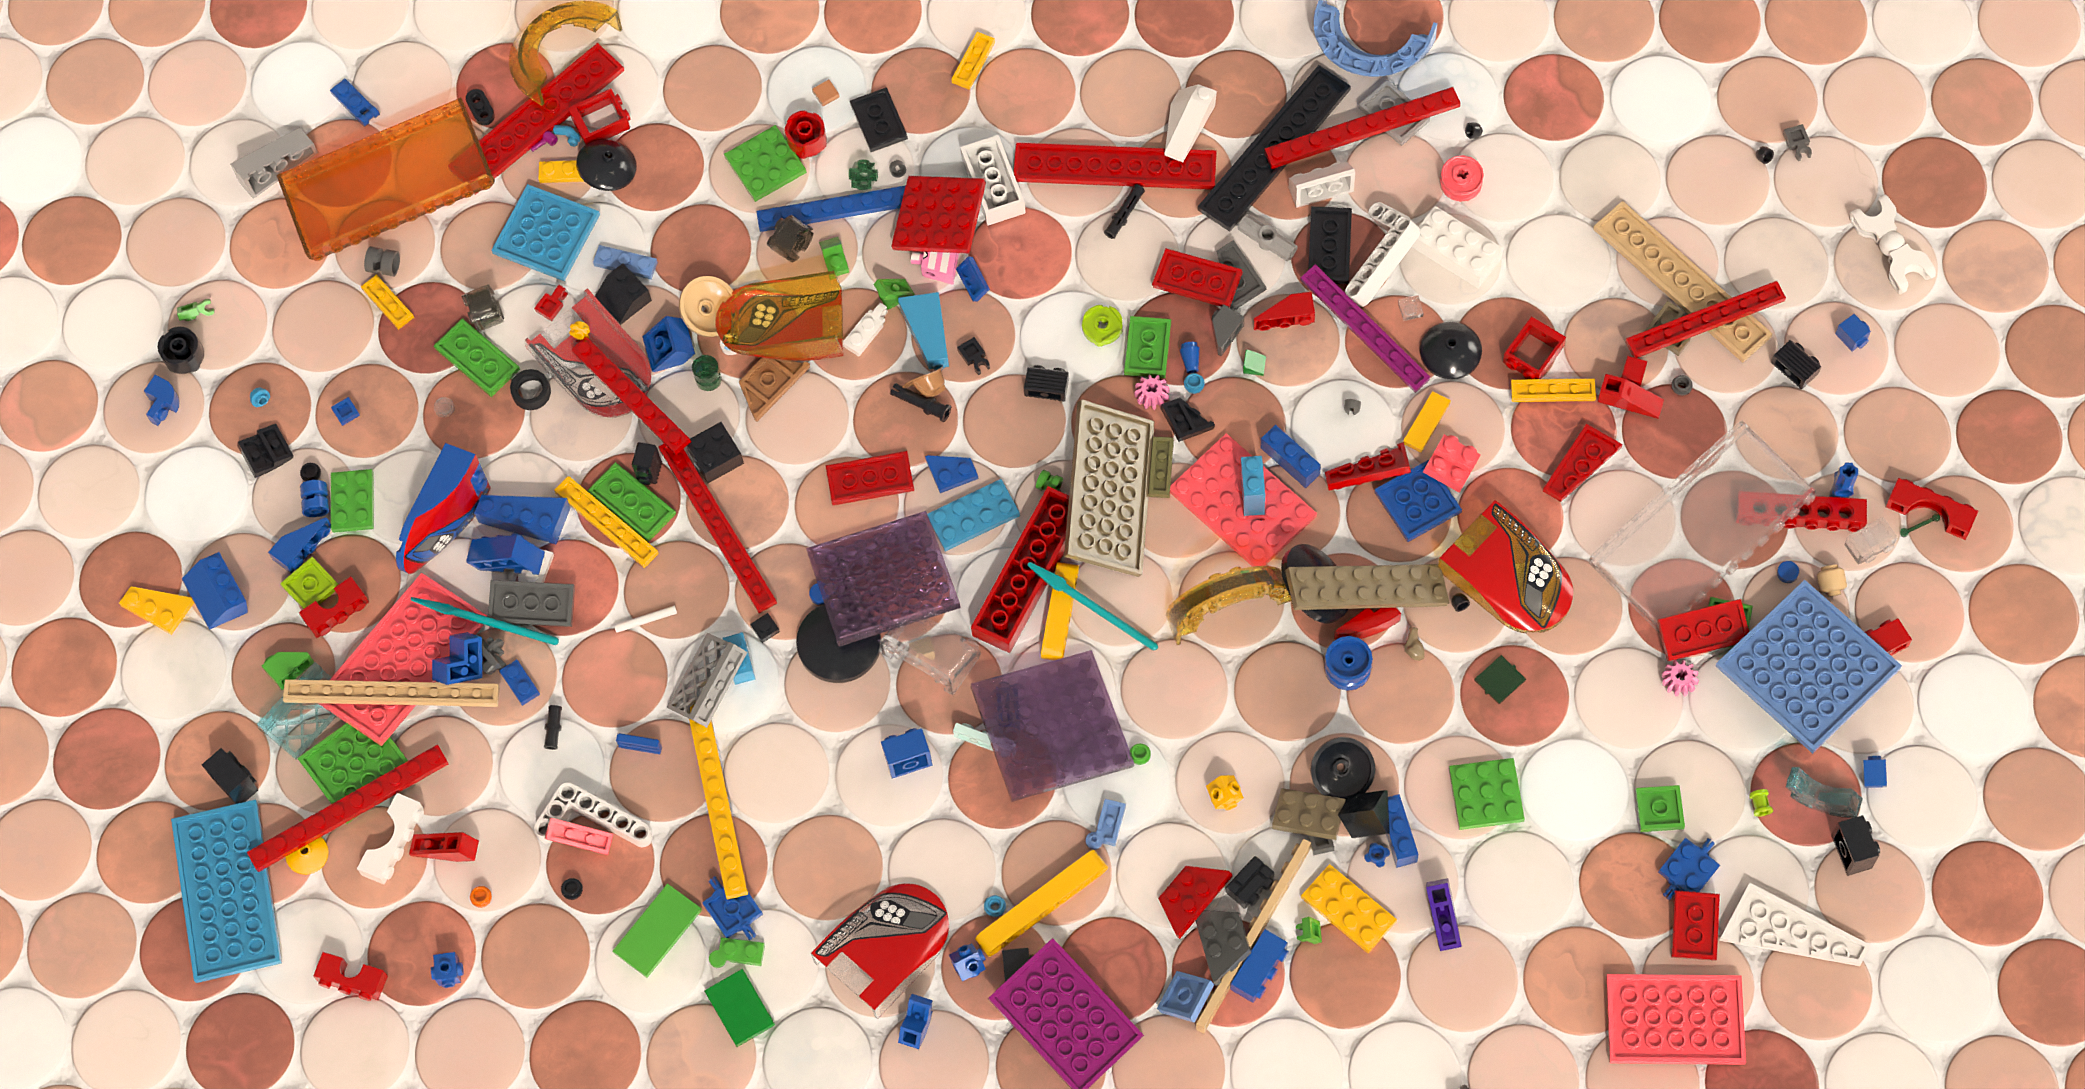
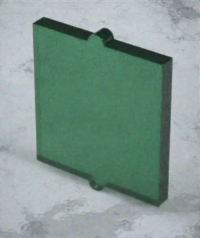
M1501 655L1479 674L1474 681L1485 690V694H1489L1498 704H1501L1526 681V678L1516 670L1515 665H1511Z

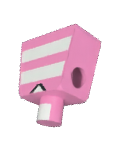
M912 252L911 264L921 265L922 276L954 285L959 253Z

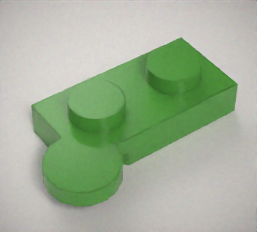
M721 937L719 950H715L710 954L709 962L715 968L723 967L726 961L762 966L765 944Z

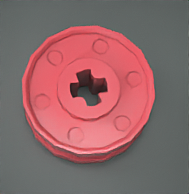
M1464 155L1455 156L1447 160L1441 172V190L1447 197L1455 201L1462 202L1473 199L1481 191L1484 177L1483 168L1478 161Z

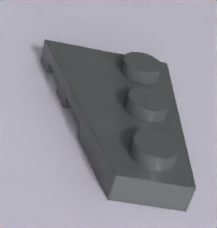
M1234 240L1216 251L1219 263L1236 267L1243 271L1231 303L1232 310H1236L1267 290Z

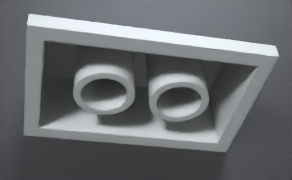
M1346 161L1334 163L1326 168H1316L1305 174H1295L1289 178L1288 187L1295 207H1302L1354 192L1355 170Z

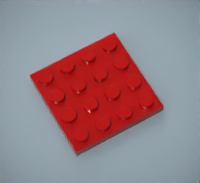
M908 176L891 245L892 249L898 251L970 254L986 185L984 178Z

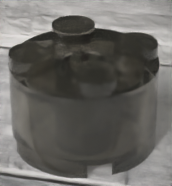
M793 215L785 219L780 218L775 224L776 231L767 241V246L786 260L795 262L800 258L798 253L801 250L805 252L810 245L814 234L811 232L813 228Z
M489 284L462 295L465 306H468L470 312H467L472 324L474 323L478 332L504 322L502 309L498 300L495 299V293Z

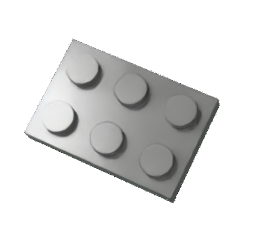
M1386 80L1359 104V109L1368 115L1411 100ZM1430 117L1386 131V133L1402 146L1430 122Z

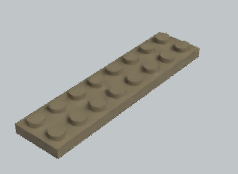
M1440 564L1288 567L1285 570L1294 610L1447 606L1450 603Z

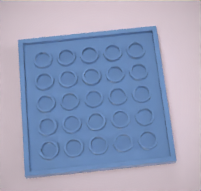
M1806 580L1797 586L1716 663V667L1812 754L1902 667L1898 661Z

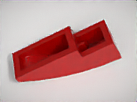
M1366 608L1335 630L1334 639L1337 640L1340 637L1346 636L1362 639L1378 634L1400 622L1401 612L1397 608H1380L1376 612Z

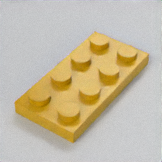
M1330 864L1301 895V899L1367 953L1376 946L1397 922L1394 916Z

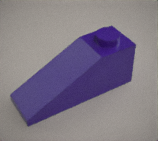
M1449 879L1427 882L1426 889L1440 951L1462 947Z

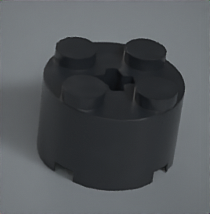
M186 327L169 329L168 333L160 337L157 346L165 365L171 372L178 374L196 372L204 359V348L199 339Z

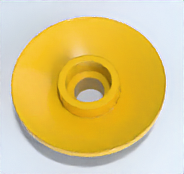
M320 837L286 856V862L298 874L308 875L315 873L325 865L328 859V846L324 839ZM308 848V852L302 854V850Z

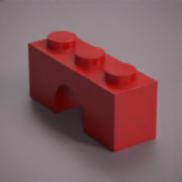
M351 576L333 588L338 595V602L334 607L324 609L317 601H314L299 612V615L316 638L325 636L334 626L344 623L350 615L361 611L369 603L365 594Z
M322 952L313 975L319 986L330 989L331 986L339 988V992L350 995L351 992L359 994L358 997L366 1001H371V999L379 1000L388 978L384 970L363 964L358 975L348 978L345 977L347 962L342 957Z

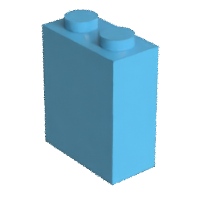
M1262 456L1241 457V489L1244 516L1265 515V484Z

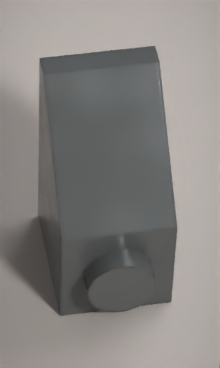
M1225 305L1220 310L1217 309L1211 318L1213 335L1219 356L1224 354L1244 327V316Z

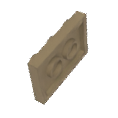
M1281 788L1272 829L1337 840L1341 824L1338 813L1345 804V799Z

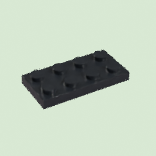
M1311 206L1308 270L1316 264L1335 284H1349L1352 208Z

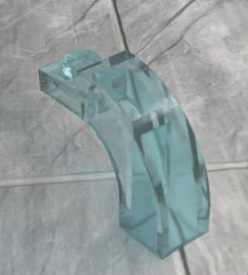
M1792 767L1787 779L1786 787L1791 791L1790 797L1802 805L1838 817L1854 818L1858 816L1863 798L1853 789L1835 788L1821 784L1812 779L1799 767Z

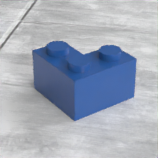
M468 632L449 635L450 656L432 659V680L449 685L483 678L482 637Z

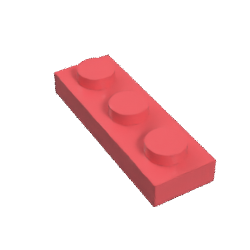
M549 818L544 839L608 855L613 834Z

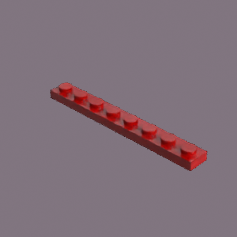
M1774 281L1628 337L1625 342L1632 356L1639 358L1782 303L1786 300V296L1778 281Z
M587 337L571 349L573 354L675 455L691 443L690 438Z

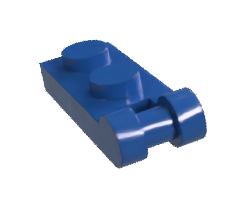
M345 78L330 90L331 94L364 127L369 124V120L380 115L379 111Z

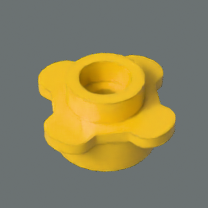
M576 321L570 325L571 330L569 334L574 338L582 340L587 337L589 339L588 333L590 330L586 323Z

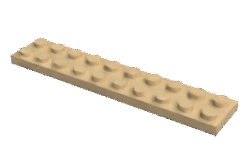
M1622 201L1594 225L1593 230L1687 314L1732 298L1625 202ZM1752 315L1707 331L1742 363L1764 345L1773 334Z

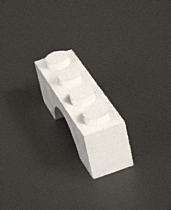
M396 793L387 810V813L394 821V834L385 846L374 850H366L357 867L362 876L385 885L387 879L389 880L394 873L393 867L397 860L399 861L402 858L406 842L412 839L416 823H419L423 818L424 808L420 802Z

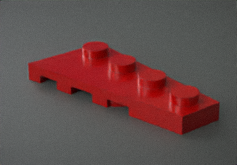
M1586 424L1543 488V492L1560 502L1563 501L1618 452L1623 444Z

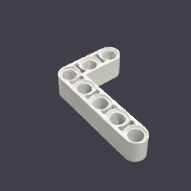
M1381 202L1373 204L1368 214L1380 228L1388 232L1345 289L1346 295L1359 307H1364L1371 301L1420 235V228L1407 215Z
M569 782L559 786L534 826L539 840L543 843H551L553 841L544 839L545 834H541V831L547 828L549 818L567 822L572 812L575 811L636 846L646 847L652 842V834L648 825ZM574 792L572 797L564 798L566 793ZM585 802H592L590 807L582 808ZM562 810L560 815L552 816L554 811ZM603 812H610L608 817L600 818ZM621 822H628L626 827L618 828ZM639 832H646L643 838L636 837Z

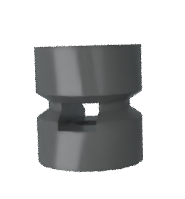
M370 246L365 255V271L376 274L381 271L382 275L396 276L400 265L399 251L389 249L383 251L382 248Z

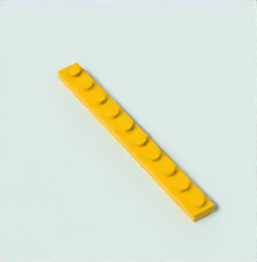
M689 719L726 898L732 899L748 895L712 720L706 728Z

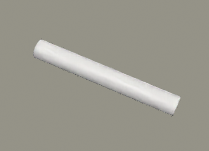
M674 605L615 624V630L618 633L677 614Z

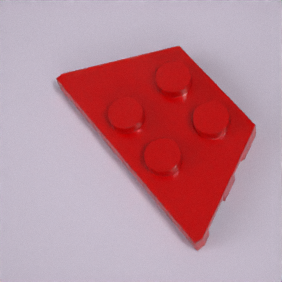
M1185 866L1159 896L1158 899L1177 938L1180 939L1233 877L1229 870Z

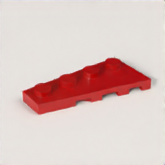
M1404 442L1397 444L1398 448L1389 451L1386 448L1379 451L1380 455L1369 458V456L1360 458L1358 463L1354 465L1347 463L1326 471L1325 476L1328 490H1338L1348 486L1361 485L1366 482L1411 473Z

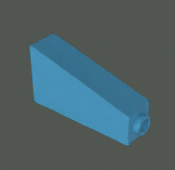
M939 292L898 298L900 311L928 369L938 370L943 367L942 369L949 367Z

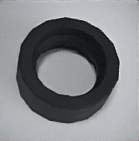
M534 369L523 370L516 374L511 381V395L520 408L537 410L548 402L551 395L550 384L546 376L540 371ZM532 380L539 381L542 385V392L537 397L524 399L519 395V388L522 384Z

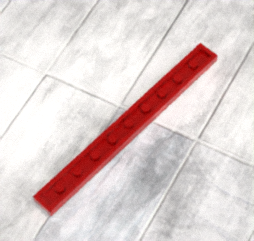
M1450 87L1265 148V155L1271 169L1459 108L1461 102L1454 87Z
M665 444L658 446L659 451L757 612L761 613L776 605L775 597L685 450L683 449L675 455Z
M437 744L251 849L247 854L256 870L260 872L396 795V793L405 790L449 765Z

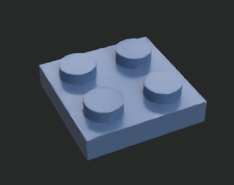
M1176 971L1157 1009L1163 1014L1195 1023L1214 983L1208 979Z

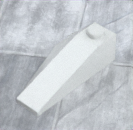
M1199 84L1178 90L1170 105L1165 156L1184 162L1215 107L1217 91Z

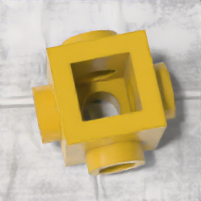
M1234 775L1219 776L1206 785L1215 809L1231 810L1237 807V803L1244 798Z

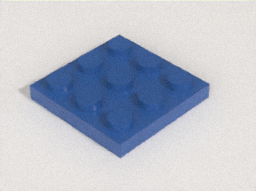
M1429 460L1412 468L1411 473L1398 476L1374 491L1407 542L1462 513L1461 507L1447 486L1423 473Z

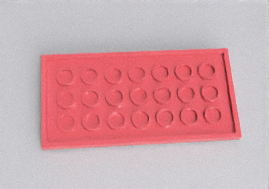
M421 573L330 680L435 683L436 681L432 680V659L450 656L449 635L465 632L476 635L484 625L457 616L440 613L411 601V597L450 604L459 609L488 616ZM318 703L380 746L387 741L416 706Z

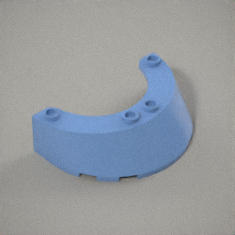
M1327 0L1318 1L1314 14V33L1323 53L1340 68L1361 76L1379 77L1401 72L1424 58L1436 40L1437 23L1434 22L1429 35L1412 34L1408 42L1397 52L1386 55L1369 54L1356 49L1346 40L1340 28L1339 10L1334 6L1328 5Z

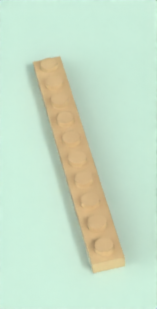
M285 680L283 701L284 703L498 707L500 687L499 684L483 683L445 685L433 682Z
M1303 839L1301 844L1297 843L1291 853L1293 858L1290 863L1285 862L1280 872L1283 874L1279 881L1275 880L1270 889L1272 892L1269 899L1265 898L1259 908L1261 913L1258 918L1254 916L1249 925L1251 930L1247 935L1251 950L1263 933L1311 850V842ZM1245 960L1241 961L1236 969L1232 972L1228 971L1220 979L1221 983L1215 992H1210L1206 1003H1208L1204 1011H1200L1195 1021L1197 1022L1196 1030L1203 1034L1205 1033L1230 990L1231 982Z

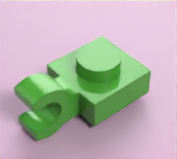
M204 299L199 303L193 302L177 307L179 321H191L199 313L207 316L213 315L215 313L214 308L210 310L205 308L207 304H211V299Z

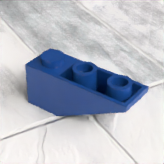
M325 517L284 535L268 553L273 561L292 574L295 569L297 570L303 564V560L308 554L315 551L317 544L322 538L329 535L331 524Z

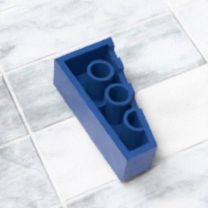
M481 495L474 514L480 524L557 544L571 507L567 498Z

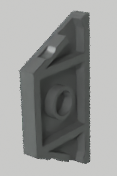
M1204 910L1196 919V925L1212 981L1217 986L1221 983L1220 979L1228 971L1232 972L1236 969L1238 964L1245 960L1252 952L1241 916L1238 912Z

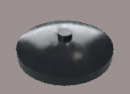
M1308 544L1294 546L1285 553L1281 563L1282 578L1289 595L1290 590L1285 572L1288 567L1336 566V564L1324 552ZM1348 609L1302 611L1318 622L1330 624L1342 618Z
M846 601L829 602L812 610L802 621L796 639L798 655L806 670L816 678L831 683L850 682L866 674L876 663L881 651L882 642L879 626L874 617L865 608Z

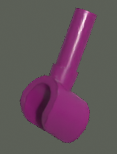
M547 131L544 133L543 139L535 144L531 151L534 152L546 143L553 146L557 143L558 138L552 132Z

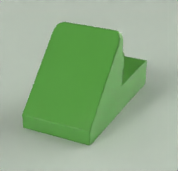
M839 237L819 242L830 278L850 273Z
M877 279L873 284L878 291L879 298L887 309L899 305L898 298L915 295L905 279Z

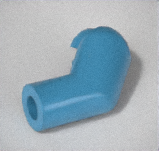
M554 126L553 132L555 135H566L569 138L567 142L570 146L575 147L578 145L580 135L571 126Z

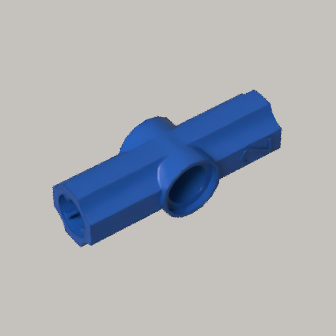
M1845 462L1834 473V483L1829 497L1849 498V496L1854 494V484L1858 476V468L1853 463Z

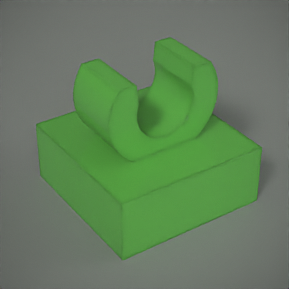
M1311 917L1302 918V923L1297 924L1296 929L1303 930V935L1297 936V940L1302 942L1308 941L1313 944L1322 943L1320 921Z

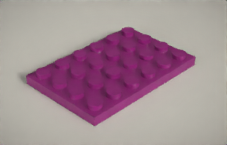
M1053 938L988 998L995 1008L1071 1089H1088L1144 1036Z

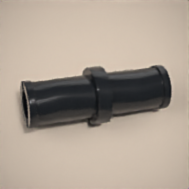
M550 705L548 706L547 723L544 726L546 730L544 748L556 750L558 749L559 731L562 729L560 725L562 707Z

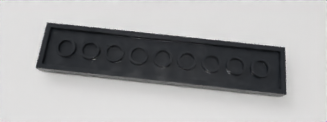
M1318 65L1198 205V211L1230 232L1286 167V165L1271 169L1265 155V148L1314 133L1351 90V86Z

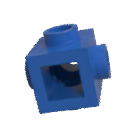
M972 943L963 945L957 951L949 954L954 969L962 981L970 977H976L986 970L983 961L986 960L980 948L976 950Z
M455 952L433 955L432 979L443 988L454 987L455 984L461 983L464 968L462 962L459 963L458 955Z

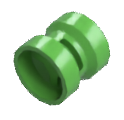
M1043 469L1037 479L1036 489L1043 491L1049 486L1059 491L1063 483V477L1059 475L1053 476L1049 471Z

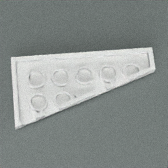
M1749 883L1719 940L1855 966L1861 965L1871 946L1752 883Z

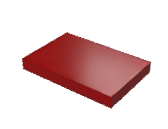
M1674 891L1672 958L1717 960L1720 894Z

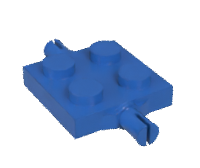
M1687 838L1681 842L1658 871L1670 884L1663 893L1664 897L1671 891L1667 897L1668 900H1671L1675 890L1700 892L1720 867V864L1708 854L1709 850L1715 845L1712 841L1706 847L1711 839L1707 838L1701 847L1694 845Z
M713 877V880L710 879L708 882L715 892L711 897L703 901L702 904L723 935L729 938L743 930L748 940H752V936L755 938L756 934L750 925L761 917L763 913L751 895L748 893V895L727 899L724 886L721 885L717 877Z

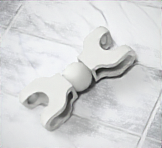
M1887 195L1878 197L1877 208L1880 214L1877 216H1866L1861 209H1855L1850 212V220L1857 233L1865 238L1873 239L1877 245L1879 244L1881 252L1889 256L1888 262L1891 265L1889 282L1898 294L1907 291L1908 281L1905 275L1908 272H1917L1925 280L1935 277V267L1928 255L1911 249L1906 244L1904 237L1899 232H1896L1897 227L1894 223L1896 207Z

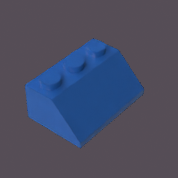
M220 552L199 560L182 578L209 630L248 613L247 602Z

